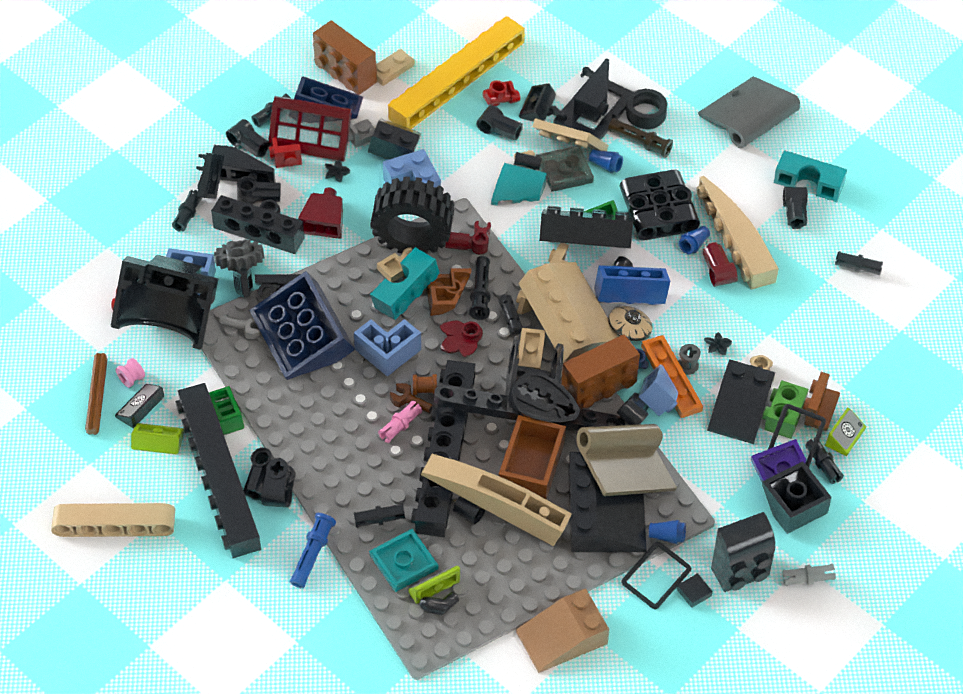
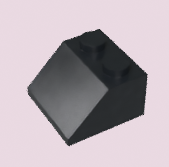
M380 118L372 135L368 152L388 160L415 152L422 133Z
M803 461L762 481V487L772 515L787 534L826 515L829 511L831 495Z

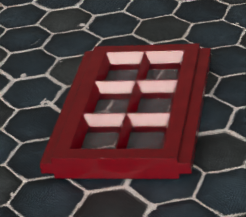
M274 96L268 138L270 146H273L272 138H277L278 146L300 144L301 154L344 162L352 109Z

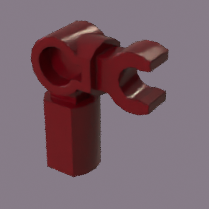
M475 221L473 236L466 233L451 232L450 239L446 242L445 248L466 251L471 249L475 254H485L488 251L491 222H488L487 226L482 228L479 227V221Z

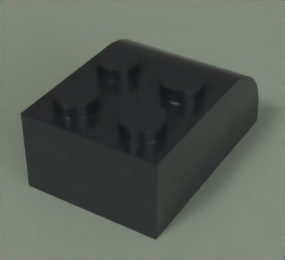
M765 512L718 528L711 570L724 593L730 590H739L746 584L754 581L761 582L770 575L776 544L773 529Z

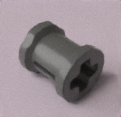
M685 344L680 348L679 356L681 359L678 362L686 375L694 374L699 368L698 360L701 351L694 344Z

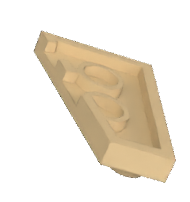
M535 119L532 125L533 128L539 131V135L551 139V136L557 137V140L568 144L572 142L579 147H588L598 151H607L609 147L608 144L587 132Z

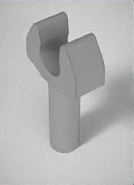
M221 315L220 324L243 330L246 339L251 340L260 337V330H257L259 328L252 316L244 321Z

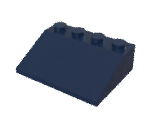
M307 271L249 310L287 380L335 364L356 350L319 283Z

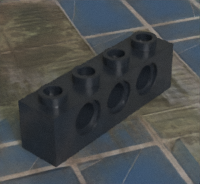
M220 195L211 210L214 229L292 254H296L305 239L302 220Z

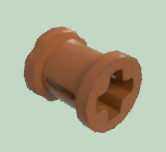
M413 374V396H417L418 393H432L434 395L437 387V374L429 377H418L417 374Z

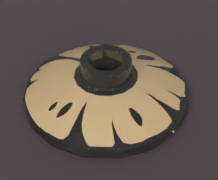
M617 306L611 310L608 316V322L612 330L619 336L625 334L630 341H643L650 337L653 330L649 317L641 310L632 306Z

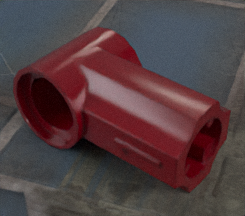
M714 242L703 248L702 254L709 267V277L712 285L717 287L737 282V269L733 262L729 263L722 245Z

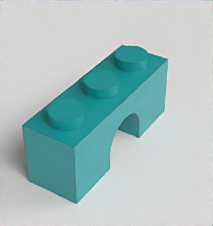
M784 150L776 167L773 183L785 187H796L797 183L801 180H811L817 185V197L837 202L845 184L848 169Z
M416 247L400 262L406 279L399 283H393L384 279L370 293L374 307L394 320L403 314L408 306L416 298L420 297L424 289L431 282H434L440 274L436 259Z

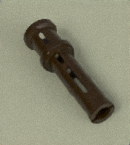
M613 118L609 124V131L640 143L645 150L658 152L664 158L672 150L673 140L659 137L656 132L647 133L616 118Z

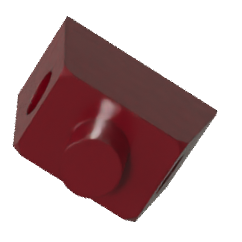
M327 187L324 189L323 194L312 193L309 196L298 218L303 221L304 234L342 239L343 198L336 196L337 191L335 189Z

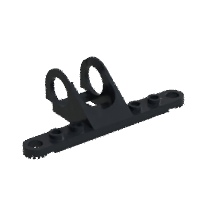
M515 336L509 354L505 395L450 385H440L435 389L433 400L440 407L456 408L463 412L517 421L519 414L511 403V390L516 382V377L529 372H541L560 383L564 345L560 343L556 345L551 361V371L518 366L520 336ZM527 386L517 387L520 390L519 395L524 396L526 393L530 394V400L540 399L544 407L547 404H552L549 401V396L545 395L541 398L538 396L537 390L530 393L526 390ZM444 393V395L447 394V396H449L450 398H445L441 395H443ZM570 406L566 408L559 407L565 411L564 416L566 417L574 414L571 412ZM579 408V415L573 422L558 424L566 426V430L578 432L583 427L609 426V423L621 426L625 425V421L615 414Z

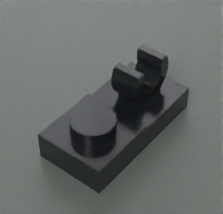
M207 152L206 154H199L198 157L203 158L205 161L204 166H196L197 170L202 171L197 185V196L216 199L224 155Z
M255 274V284L260 286L258 294L260 297H263L264 289L270 288L272 295L276 292L273 285L283 287L301 274Z

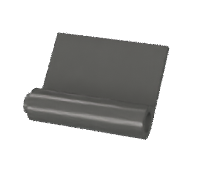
M752 76L699 111L698 115L728 129L733 144L738 148H744L799 111L800 99L789 91Z

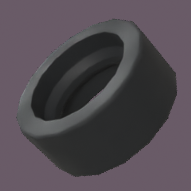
M654 89L636 90L627 99L626 117L633 126L640 129L656 128L666 120L667 100L664 95ZM640 104H651L657 107L659 111L652 114H644L638 112L634 107Z

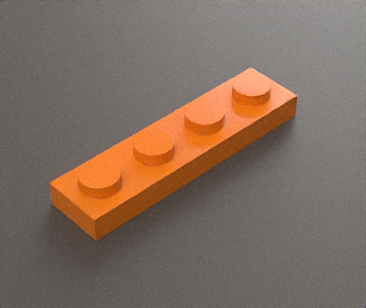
M664 335L642 341L641 348L645 352L652 368L656 369L661 364L678 391L675 409L680 418L702 412L703 405Z

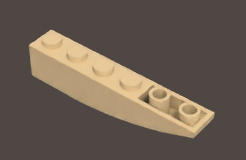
M700 176L699 185L696 187L698 198L703 200L707 214L711 215L714 220L716 231L721 233L725 248H729L733 263L738 265L742 280L747 282L751 290L776 283L779 268L754 225L736 203L705 176Z
M435 454L431 455L421 473L422 476L552 546L555 545L563 533L572 514L504 478Z

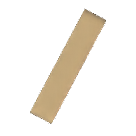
M167 503L58 504L53 510L51 532L59 537L169 536L174 533L176 509L173 505Z

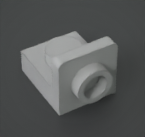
M368 119L354 125L350 121L348 142L351 141L355 148L371 142L375 127Z

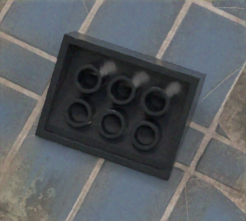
M569 452L570 513H572L570 516L571 552H646L644 493L604 496L581 452Z

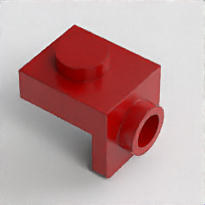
M272 138L273 146H269L270 160L275 159L276 168L302 165L300 144L278 146L277 138Z

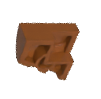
M450 268L449 274H439L437 279L426 287L430 316L447 313L456 307L471 276V268Z

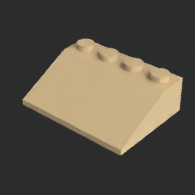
M576 262L548 263L530 269L518 283L554 348H556L558 343L564 345L563 363L619 337Z

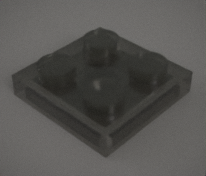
M573 146L538 154V157H542L540 167L544 173H547L546 181L551 192L593 183L594 176L581 147Z

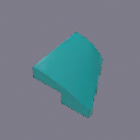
M504 163L493 192L491 205L495 206L498 205V201L512 200V204L522 201H540L546 186L547 173Z

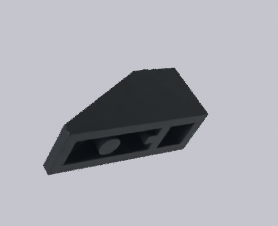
M608 58L602 62L574 98V113L595 123L601 116L606 115L609 108L607 96L610 59Z
M214 144L212 153L224 155L220 180L237 182L240 178L248 176L254 178L256 182H276L275 169L237 147Z

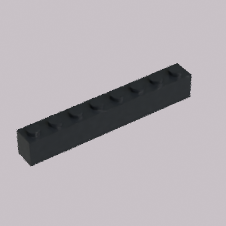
M206 383L177 390L179 400L175 401L179 415H184L185 419H181L185 433H190L191 437L188 438L191 452L196 451L197 457H194L198 471H203L204 476H201L204 490L210 491L211 495L207 496L211 510L216 509L217 515L214 518L217 529H223L224 535L221 536L225 551L230 550L232 559L260 551V536Z

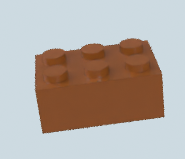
M332 20L313 32L314 62L319 68L324 69L333 79H337L348 90H352L357 95L362 94L377 83L375 51Z
M623 334L564 362L562 386L573 396L579 408H589L595 402L603 398H609L614 393L624 388H630L637 382L640 353Z
M518 415L499 471V477L515 483L547 500L565 444L566 426Z

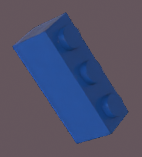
M599 265L594 291L598 301L604 303L665 304L671 280L666 268Z

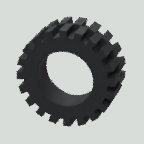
M403 177V181H399L398 178L392 179V183H384L383 188H379L375 196L370 228L373 229L372 234L374 237L378 236L379 243L383 244L386 242V248L390 250L397 248V253L402 254L409 247L412 250L416 247L428 254V250L435 253L438 251V247L442 249L450 239L455 209L454 201L450 200L451 195L448 192L443 194V187L439 185L435 188L434 182L430 180L424 183L422 178L416 177L415 181H410V177ZM398 215H415L425 219L427 222H411L398 217Z

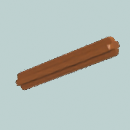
M96 353L94 355L85 425L86 433L89 435L98 434L108 360L105 353Z

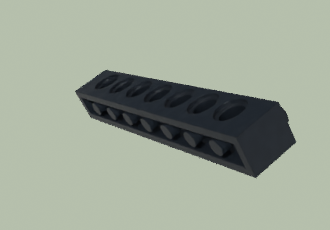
M447 360L446 368L441 369L439 382L442 385L473 389L476 363ZM443 393V395H441L445 398H450L449 396H447V394L444 395ZM438 405V408H433L432 422L435 423L434 427H429L428 441L431 443L430 447H425L424 462H428L432 454L460 461L468 412L459 411L456 408H444V406L440 407V405ZM421 467L419 481L423 483L422 488H417L415 502L418 503V507L412 510L411 523L415 524L416 534L445 538L454 492L422 476L421 473L425 467Z

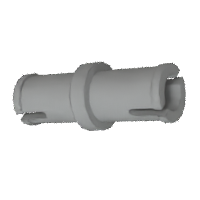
M832 563L814 567L805 565L804 568L783 570V577H794L784 579L783 582L785 586L802 583L813 585L817 581L835 580L836 573L825 574V571H833L835 567Z

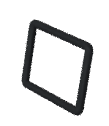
M786 404L783 407L768 449L774 447L788 409L819 420L821 423L805 463L809 468L825 427L826 419L799 407Z
M655 542L624 576L621 583L652 609H658L677 588V585L691 572L692 568L664 544ZM659 547L684 566L686 570L658 602L654 604L627 583V581L652 552Z

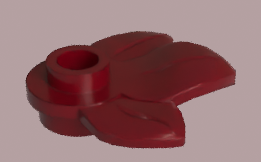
M453 320L440 325L441 331L447 335L440 346L442 351L446 353L460 351L463 357H467L477 350V342L483 337V330L478 323L474 321L462 323L458 320Z

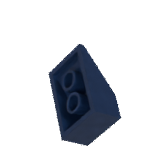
M302 76L294 99L352 109L351 119H357L363 96ZM290 111L288 116L297 121L298 112ZM302 113L301 122L319 123L320 116ZM324 118V122L340 121L338 119Z

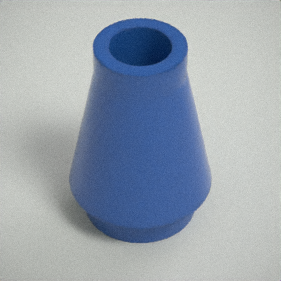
M593 149L589 155V161L613 173L620 171L623 165V156L619 155L618 152Z
M701 226L698 229L683 234L679 240L680 249L685 254H695L705 240L710 237L709 229L706 226Z
M680 520L650 523L649 538L659 539L676 545L679 542H685L686 523L680 522Z

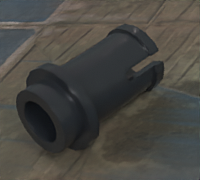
M516 151L513 165L540 170L542 157H538V154L533 156Z

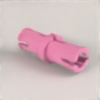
M411 401L400 413H395L392 416V420L378 431L380 438L383 440L387 437L385 442L390 443L399 432L405 431L409 427V423L422 413L420 405L417 404L414 407L416 402Z

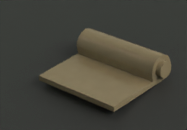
M658 425L583 427L578 430L576 437L578 448L604 496L676 491L677 486L657 452V448L663 439L662 431Z

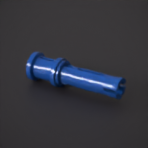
M316 513L314 517L316 521L313 528L306 535V547L289 581L297 588L304 589L321 548L328 543L327 537L331 527H334L336 524L334 518L324 513Z

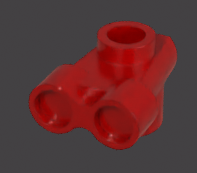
M511 80L505 82L492 81L489 89L483 91V98L488 105L499 106L500 103L505 102L511 104L519 102L521 99L519 91L515 90Z

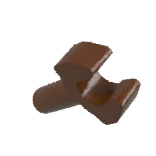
M396 384V391L403 395L399 396L390 392V400L398 408L407 403L409 404L411 401H415L414 407L419 404L422 410L427 413H431L433 410L432 404L412 395L411 385Z

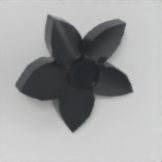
M337 160L335 165L325 163V168L329 170L326 173L325 179L335 176L338 182H342L343 176L350 173L348 167L342 166L341 160Z
M719 332L715 334L714 338H704V341L710 344L708 353L717 350L720 354L726 355L727 347L732 344V340L728 338L722 339V335Z

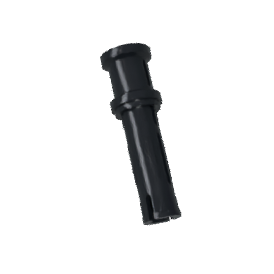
M479 256L475 260L474 290L470 294L472 306L469 308V315L476 320H484L490 315V309L488 308V302L491 299V294L488 291L490 259L486 256Z

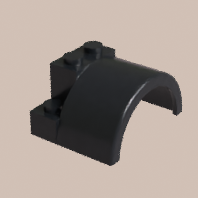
M156 255L151 261L126 256L121 264L110 326L120 329L130 325H150L170 329L188 337L193 342L192 348L201 350L204 343L210 307L215 300L219 279L202 275L201 265L161 255Z

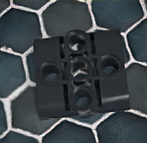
M672 169L628 177L620 182L619 187L629 216H633V226L640 240H651L683 234L699 228L700 220L691 200L692 192L686 187L679 170Z

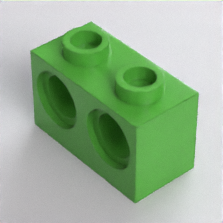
M781 380L778 389L773 388L771 393V407L766 406L762 417L763 420H766L764 430L774 433L784 405L791 404L803 409L809 389ZM788 409L778 435L792 439L801 413Z

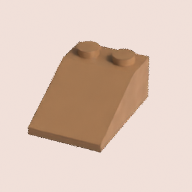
M585 588L561 598L517 628L516 633L537 672L541 673L607 645L609 627Z

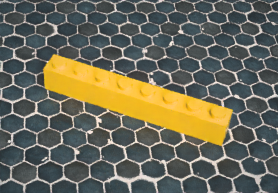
M507 15L500 21H496L492 27L482 32L472 42L467 43L460 51L452 54L448 60L438 65L428 75L423 76L412 87L407 88L403 94L391 100L388 104V119L409 129L414 128L524 44L525 27Z

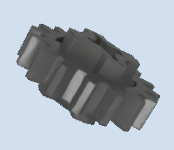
M250 240L229 241L226 245L223 244L222 248H216V252H214L216 266H220L221 269L228 268V271L249 269L252 266H257V263H262V259H265L262 244H258V242L251 243Z

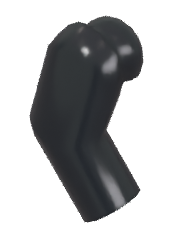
M450 592L443 599L425 596L420 600V607L427 613L444 615L459 602V598L454 592Z

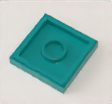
M413 528L369 551V556L394 592L439 570L438 563Z

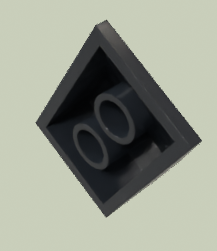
M729 359L707 431L754 444L773 388L776 372Z

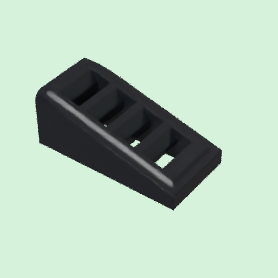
M251 269L234 270L233 280L236 293L244 298L249 297L254 290Z

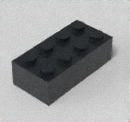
M548 206L541 213L539 241L631 249L633 216H629V212L616 211L615 215L606 214V210L593 209L592 213H586L583 208H570V211H562L560 206Z

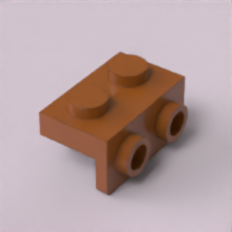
M821 371L818 380L813 379L809 391V393H812V397L806 398L803 409L824 417L826 424L823 430L827 431L839 400L840 392L827 388L830 374ZM808 416L805 417L804 425L819 429L821 421Z

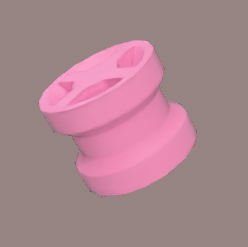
M134 358L127 360L126 365L118 366L115 369L121 382L128 388L132 387L137 379L142 380L145 377L142 366Z

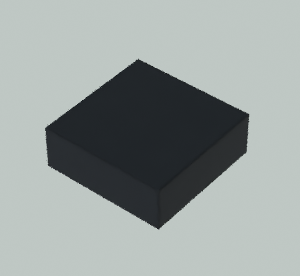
M698 573L677 585V591L691 608L710 598L713 593Z

